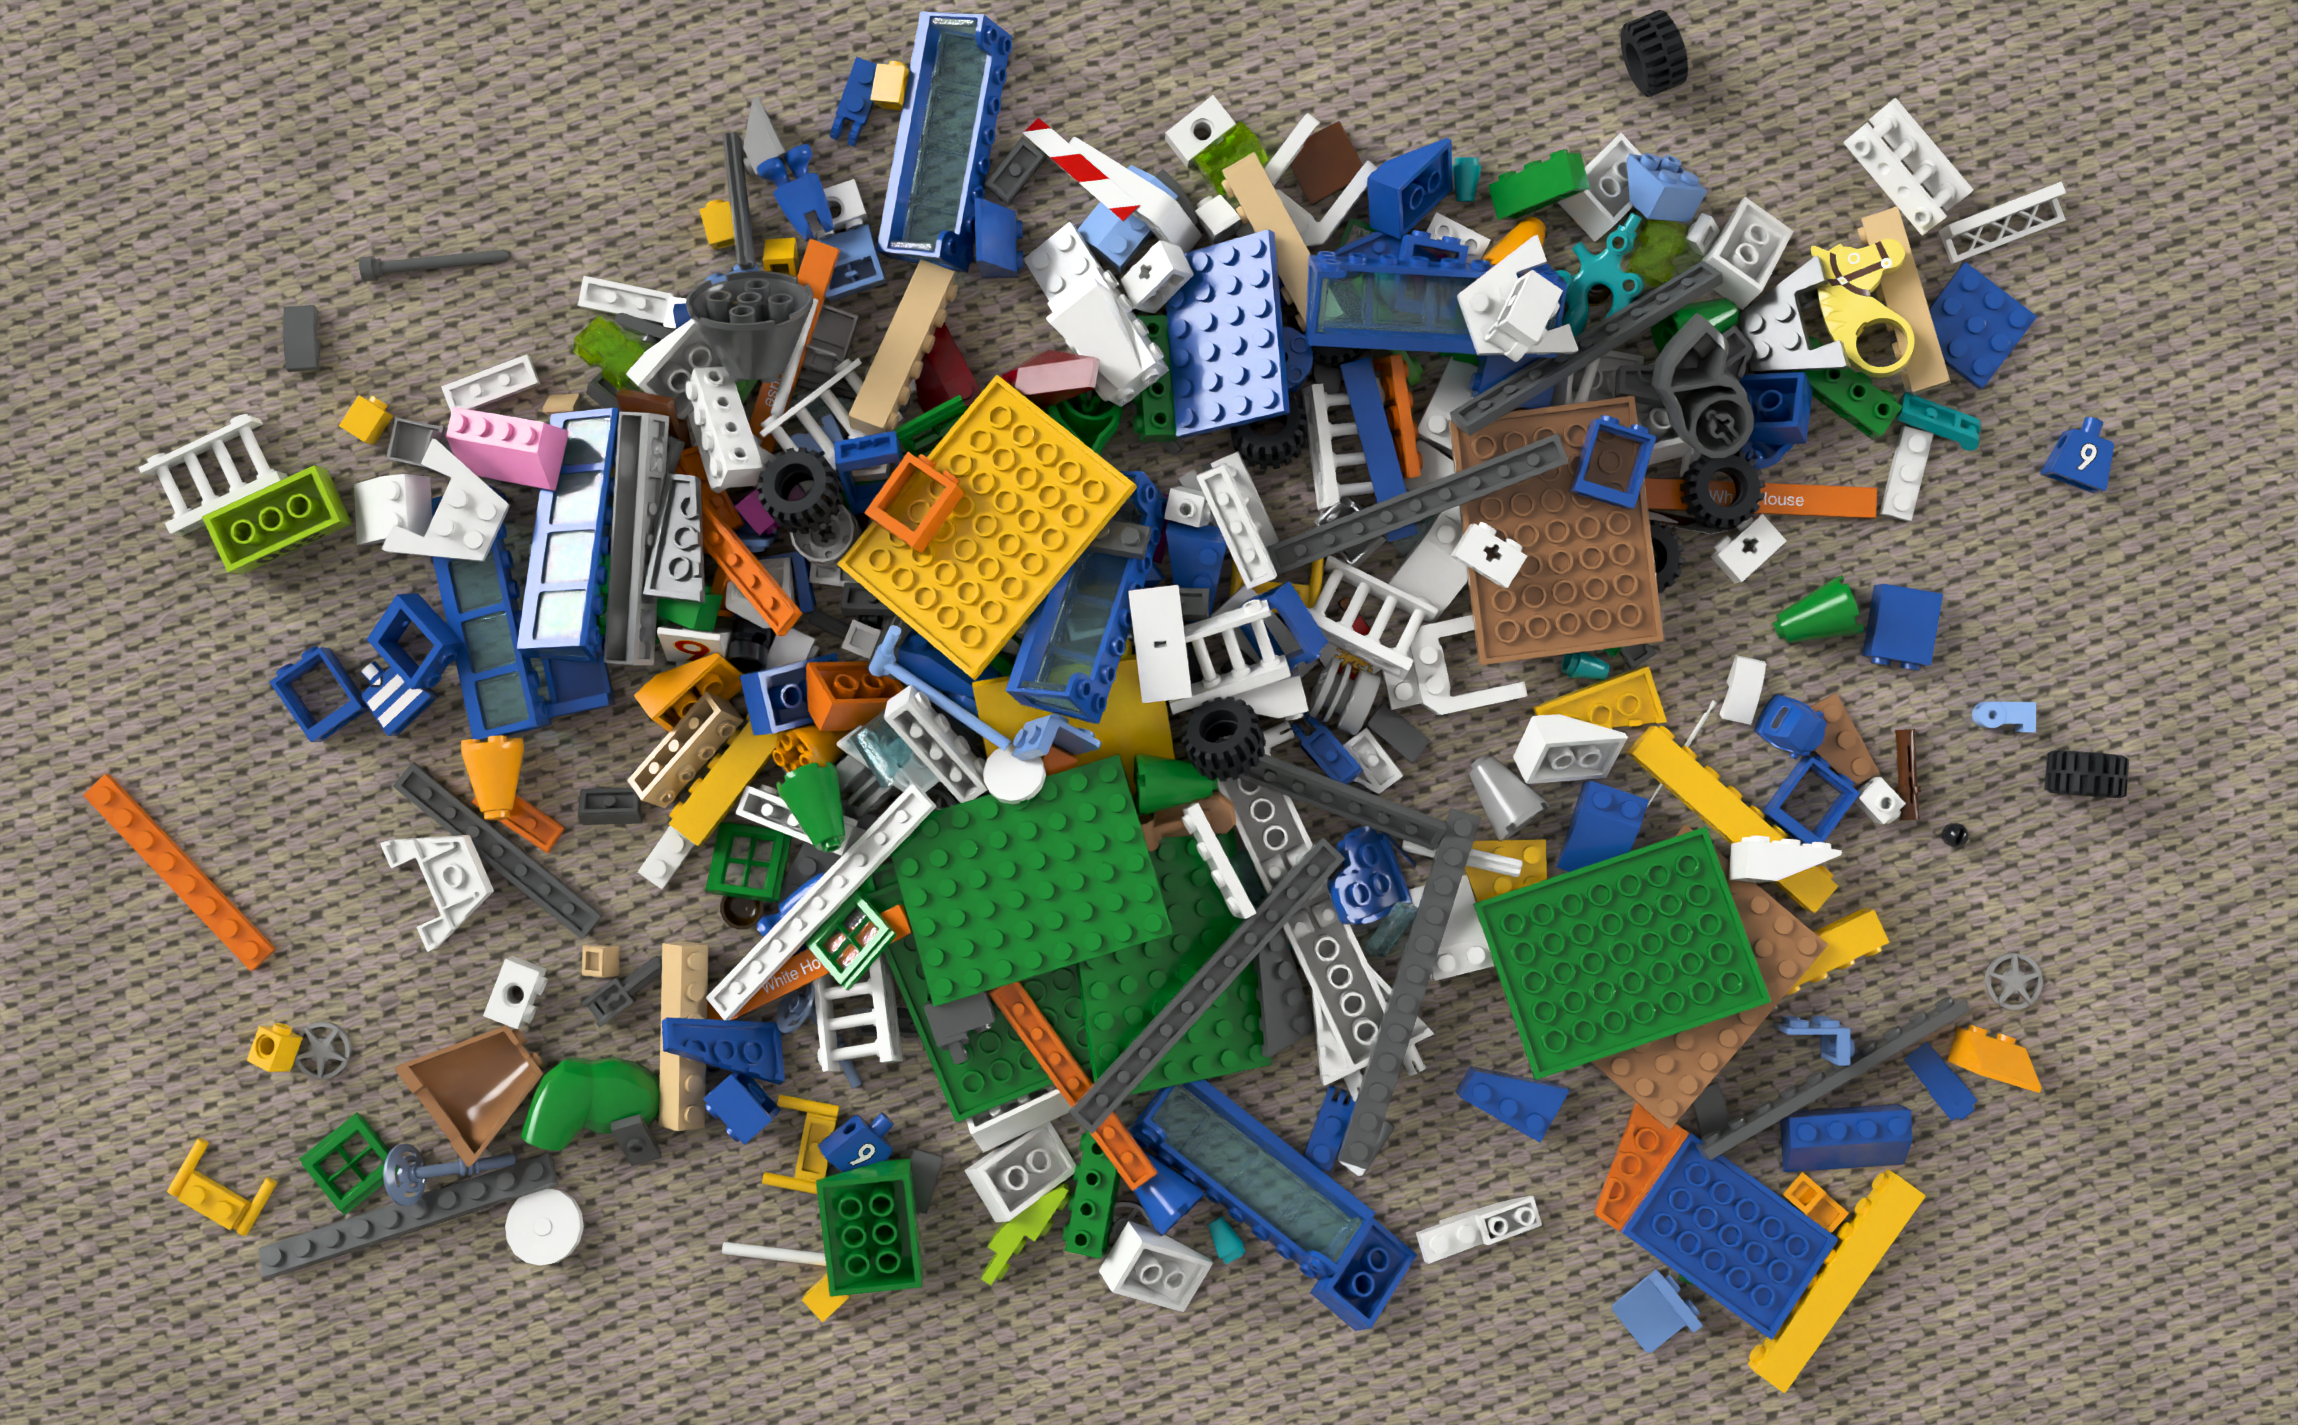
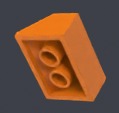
M869 661L808 662L806 665L808 712L820 731L854 730L860 725L864 730L893 729L884 719L887 701L904 690V687L897 679L893 680L884 675L880 677L872 675L869 669H867Z

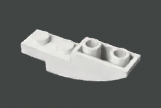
M1526 1196L1442 1219L1439 1221L1440 1224L1416 1232L1424 1262L1429 1264L1481 1244L1491 1245L1542 1226L1534 1196Z

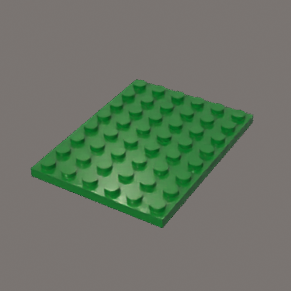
M1119 754L1047 776L1043 787L1036 796L1030 800L1020 801L1019 804L1003 803L989 794L931 812L891 853L934 1007L1174 934Z
M1232 827L1227 834H1215L1243 887L1234 827ZM1194 835L1162 837L1158 848L1149 852L1174 934L1076 964L1094 1083L1245 920L1232 916L1220 888H1218L1211 876V869L1207 861H1204L1196 847L1198 842ZM1253 960L1129 1095L1272 1065L1271 1057L1262 1056L1261 1045L1264 1044L1263 1031L1259 1029V1018L1262 1015L1260 1001L1256 997V988H1258L1259 984L1258 975L1253 973Z
M1707 827L1473 904L1534 1080L1771 1002Z
M898 881L864 895L879 913L899 904H903L905 907ZM913 933L886 947L884 953L956 1123L1054 1084L993 999L992 1002L997 1017L991 1023L992 1027L979 1033H974L973 1029L970 1030L968 1035L970 1042L964 1044L968 1059L955 1065L950 1051H943L941 1047H937L923 1007L928 1000H931ZM1076 964L1019 981L1084 1071L1091 1069L1092 1064Z

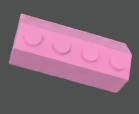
M453 407L446 438L453 455L478 477L556 491L569 431L544 422Z

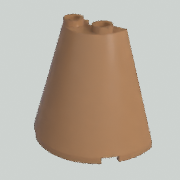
M508 1025L405 1062L394 1068L409 1090L418 1097L450 1140L451 1146L468 1168L474 1164L544 1074L541 1069L546 1065L536 1052L529 1055L523 1047L528 1041L519 1029L511 1031Z

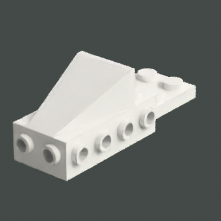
M1067 223L1023 259L1049 300L1047 304L1053 313L1046 318L1048 322L1065 338L1067 345L1074 353L1100 359L1095 390L1105 402L1109 400L1122 407L1169 371L1162 359L1164 357L1163 352L1154 342H1151L1147 335L1149 333L1147 327L1132 312L1134 309L1132 303L1118 290V281L1109 270L1104 272L1073 223Z

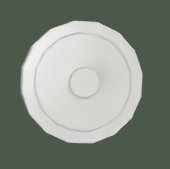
M547 1188L518 1198L509 1210L505 1224L507 1242L513 1253L526 1263L539 1266L558 1263L571 1255L580 1242L584 1228L582 1211L575 1199L564 1191Z

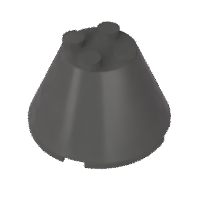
M746 271L726 274L725 281L712 284L711 280H707L691 290L686 298L688 314L729 373L730 380L735 382L746 379H760L763 383L777 381L778 374L785 371L788 367L813 304V292L808 284H805L804 287L798 284L797 277L770 271Z

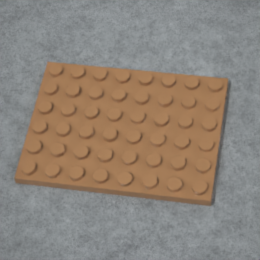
M1635 396L1513 411L1471 436L1465 434L1452 420H1449L1455 473L1557 433L1569 461L1568 464L1459 505L1463 535L1470 524L1475 523L1479 525L1480 522H1483L1497 531L1494 536L1504 542L1507 538L1515 541L1523 547L1521 552L1527 555L1508 588L1498 586L1467 567L1479 665L1664 641L1645 479H1643L1635 508L1630 510L1569 492L1590 421L1596 418L1600 419L1601 415H1606L1619 419L1618 425L1630 428L1631 424L1638 425ZM1599 431L1584 480L1625 492L1640 444ZM1494 546L1483 550L1487 553V561L1497 558V555L1493 553Z
M1684 824L1674 837L1693 830ZM1716 849L1717 857L1771 1002L1591 1062L1668 1130L1674 1126L1828 946L1826 942L1756 883L1729 880L1730 861Z

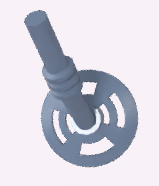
M813 982L807 984L806 991L799 993V989L786 994L780 1001L777 1010V1026L781 1032L786 1034L794 1032L808 1017L818 1027L816 1006L813 1001L815 991ZM836 1032L837 1047L844 1048L846 1042L841 1041L843 1036L838 1035ZM852 1060L839 1061L851 1087L855 1088L861 1085L863 1082Z
M400 1144L395 1146L387 1155L383 1171L384 1184L393 1202L400 1206H410L421 1198L425 1189L426 1178L460 1174L462 1177L465 1176V1173L469 1176L472 1175V1172L476 1175L479 1174V1171L515 1165V1155L479 1158L469 1168L461 1158L457 1162L425 1166L424 1159L417 1148L410 1144ZM406 1151L413 1153V1156L402 1157L401 1155ZM411 1160L413 1164L409 1165L407 1162ZM396 1166L399 1167L398 1180L401 1183L399 1186H397L395 1180ZM411 1183H415L413 1188L409 1187ZM416 1192L413 1197L404 1196L405 1193Z

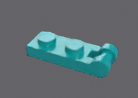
M1904 392L1899 400L1902 409L1897 414V420L1929 431L1937 436L1959 442L1964 450L1973 451L1978 448L1980 442L1978 434L1981 431V421L1979 419Z

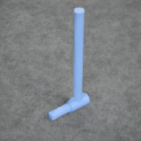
M896 625L890 626L883 643L878 646L869 665L870 673L877 677L889 675L890 673L906 685H912L918 692H923L931 702L1005 751L1010 745L1011 740L896 663L894 647L901 634V629Z

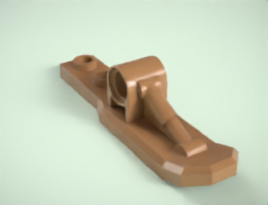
M1212 792V796L1209 798L1148 815H1138L1149 852L1158 848L1162 837L1194 835L1188 832L1182 821V817L1185 816L1182 809L1192 803H1199L1214 834H1227L1236 824L1234 803L1222 793Z

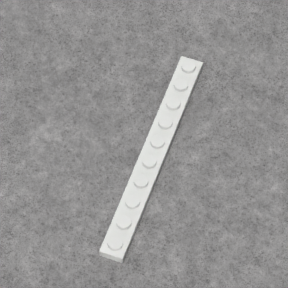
M912 783L706 997L723 1020H731L937 807L918 784Z

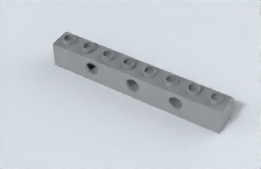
M619 412L604 644V662L654 665L658 598L648 597L643 594L665 486L669 416Z

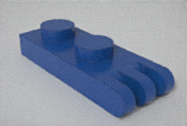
M1329 1085L1303 1153V1157L1319 1169L1330 1172L1355 1105L1351 1095L1348 1104L1343 1103L1347 1091L1340 1089L1337 1100L1333 1099L1336 1087Z

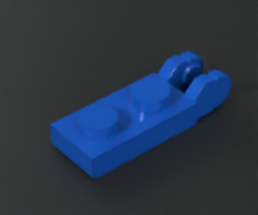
M856 57L836 111L837 116L831 129L830 138L837 140L841 136L846 119L854 122L848 135V145L856 146L862 128L866 126L874 104L871 100L877 64Z
M1308 711L1303 714L1305 720L1316 731L1309 737H1306L1301 727L1294 722L1290 725V729L1302 742L1300 744L1330 779L1348 785L1364 770L1324 724L1321 725L1316 718L1308 716Z

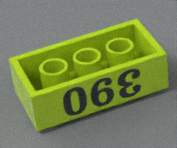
M315 465L202 516L227 572L240 575L352 525L328 470Z

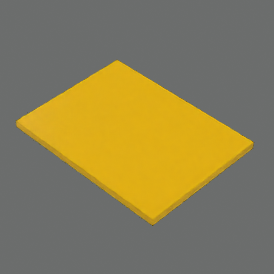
M998 375L992 379L927 456L928 459L936 464L933 468L940 474L946 470L960 480L958 486L965 494L923 553L920 554L873 521L837 563L839 567L974 680L979 677L1137 488L1136 484ZM916 469L888 507L886 513L914 532L945 488Z

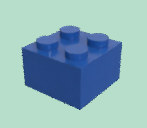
M732 1072L703 1098L707 1103L705 1105L707 1111L716 1119L720 1117L727 1125L726 1131L730 1137L736 1142L740 1140L744 1145L781 1111L752 1077Z

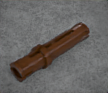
M1915 729L1895 730L1898 787H1895V790L1906 803L1900 809L1899 820H1920L1918 793L1921 792V786H1917Z

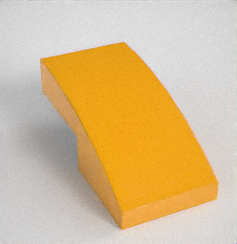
M1803 1172L1798 1175L1782 1194L1803 1214L1830 1233L1849 1214Z

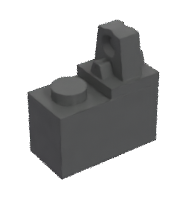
M988 991L937 1007L933 1006L931 999L923 1006L937 1047H941L943 1051L949 1050L955 1065L968 1059L964 1044L970 1042L968 1036L970 1030L973 1029L974 1033L985 1031L992 1027L991 1023L997 1017Z

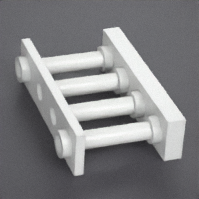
M1894 98L1869 119L1874 128L1867 122L1843 143L1919 233L1923 235L1947 217L1941 210V206L1948 211L1974 189L1901 103ZM1881 137H1884L1885 140L1891 145V147L1894 149L1893 152L1885 144ZM1901 160H1903L1908 165V167L1913 171V175L1902 164ZM1921 183H1923L1924 186L1930 191V193L1934 196L1933 198H1931L1930 195L1924 190V188L1920 185Z
M849 358L834 369L837 373L834 377L779 418L776 414H773L760 425L763 428L759 432L761 438L764 439L771 433L786 453V449L794 448L798 452L797 446L781 427L783 423L796 415L825 452L823 455L825 459L836 470L834 444L805 407L820 396L850 435L848 439L869 436L850 428L849 413L830 390L831 387L845 378L858 395L863 384L854 371L862 364L859 358L854 362H851ZM898 411L897 414L899 415V421H900V420L903 419V416H902V415L900 414V412ZM806 480L798 483V485L806 493L813 487L814 481Z
M1376 378L1381 400L1384 403L1385 391L1380 384V378ZM1313 384L1302 389L1301 393L1306 413L1307 436L1318 510L1330 509L1335 503L1340 502L1341 497L1374 493L1371 481L1340 485L1336 480L1335 470L1337 467L1366 464L1363 452L1336 455L1332 451L1331 439L1333 437L1358 434L1355 422L1331 424L1328 422L1327 409L1329 406L1350 404L1347 392L1327 394L1324 392L1323 384Z
M248 414L239 415L230 420V425L166 455L165 453L154 455L147 459V464L138 467L142 474L158 475L175 511L174 519L165 523L170 534L184 536L205 526L202 516L288 477L286 473L269 468L252 429L263 425L261 419L248 416ZM238 436H241L258 472L257 480L249 484L242 482L224 444ZM213 449L231 486L228 489L229 493L221 497L214 494L197 458V455ZM184 461L203 499L201 501L202 506L193 510L187 508L169 471L170 468Z
M1237 451L1212 462V469L1197 475L1196 478L1248 590L1277 577L1267 546L1280 541L1240 452Z
M1329 556L1323 571L1330 574L1314 607L1308 609L1329 644L1404 680L1414 661L1408 658L1407 655L1422 621L1424 620L1431 624L1439 609L1434 607L1433 603L1425 598H1416L1350 566L1344 558ZM1343 580L1357 587V590L1342 620L1335 622L1327 618L1324 613L1340 581ZM1369 593L1385 602L1369 634L1363 636L1353 631L1352 625ZM1395 607L1412 614L1396 648L1391 650L1381 645L1379 639Z
M1251 600L1243 604L1242 608L1184 626L1186 643L1192 642L1204 678L1200 682L1191 684V698L1169 700L1173 714L1201 706L1207 700L1212 702L1217 697L1223 699L1227 696L1229 697L1291 677L1286 656L1274 654L1263 618L1271 616L1267 600ZM1251 622L1263 659L1260 663L1249 666L1244 662L1233 628ZM1219 632L1223 636L1233 666L1231 672L1222 675L1215 673L1203 639ZM1166 640L1154 642L1155 648L1167 646Z
M884 951L869 967L870 978L868 981L855 983L849 991L845 990L843 986L831 987L829 974L813 981L820 1043L818 1061L822 1066L823 1072L840 1071L839 1061L872 1055L880 1057V1063L903 1061L893 973ZM864 994L873 996L874 1008L872 1012L834 1018L832 1000ZM874 1024L876 1027L877 1039L875 1043L844 1048L837 1047L836 1030Z

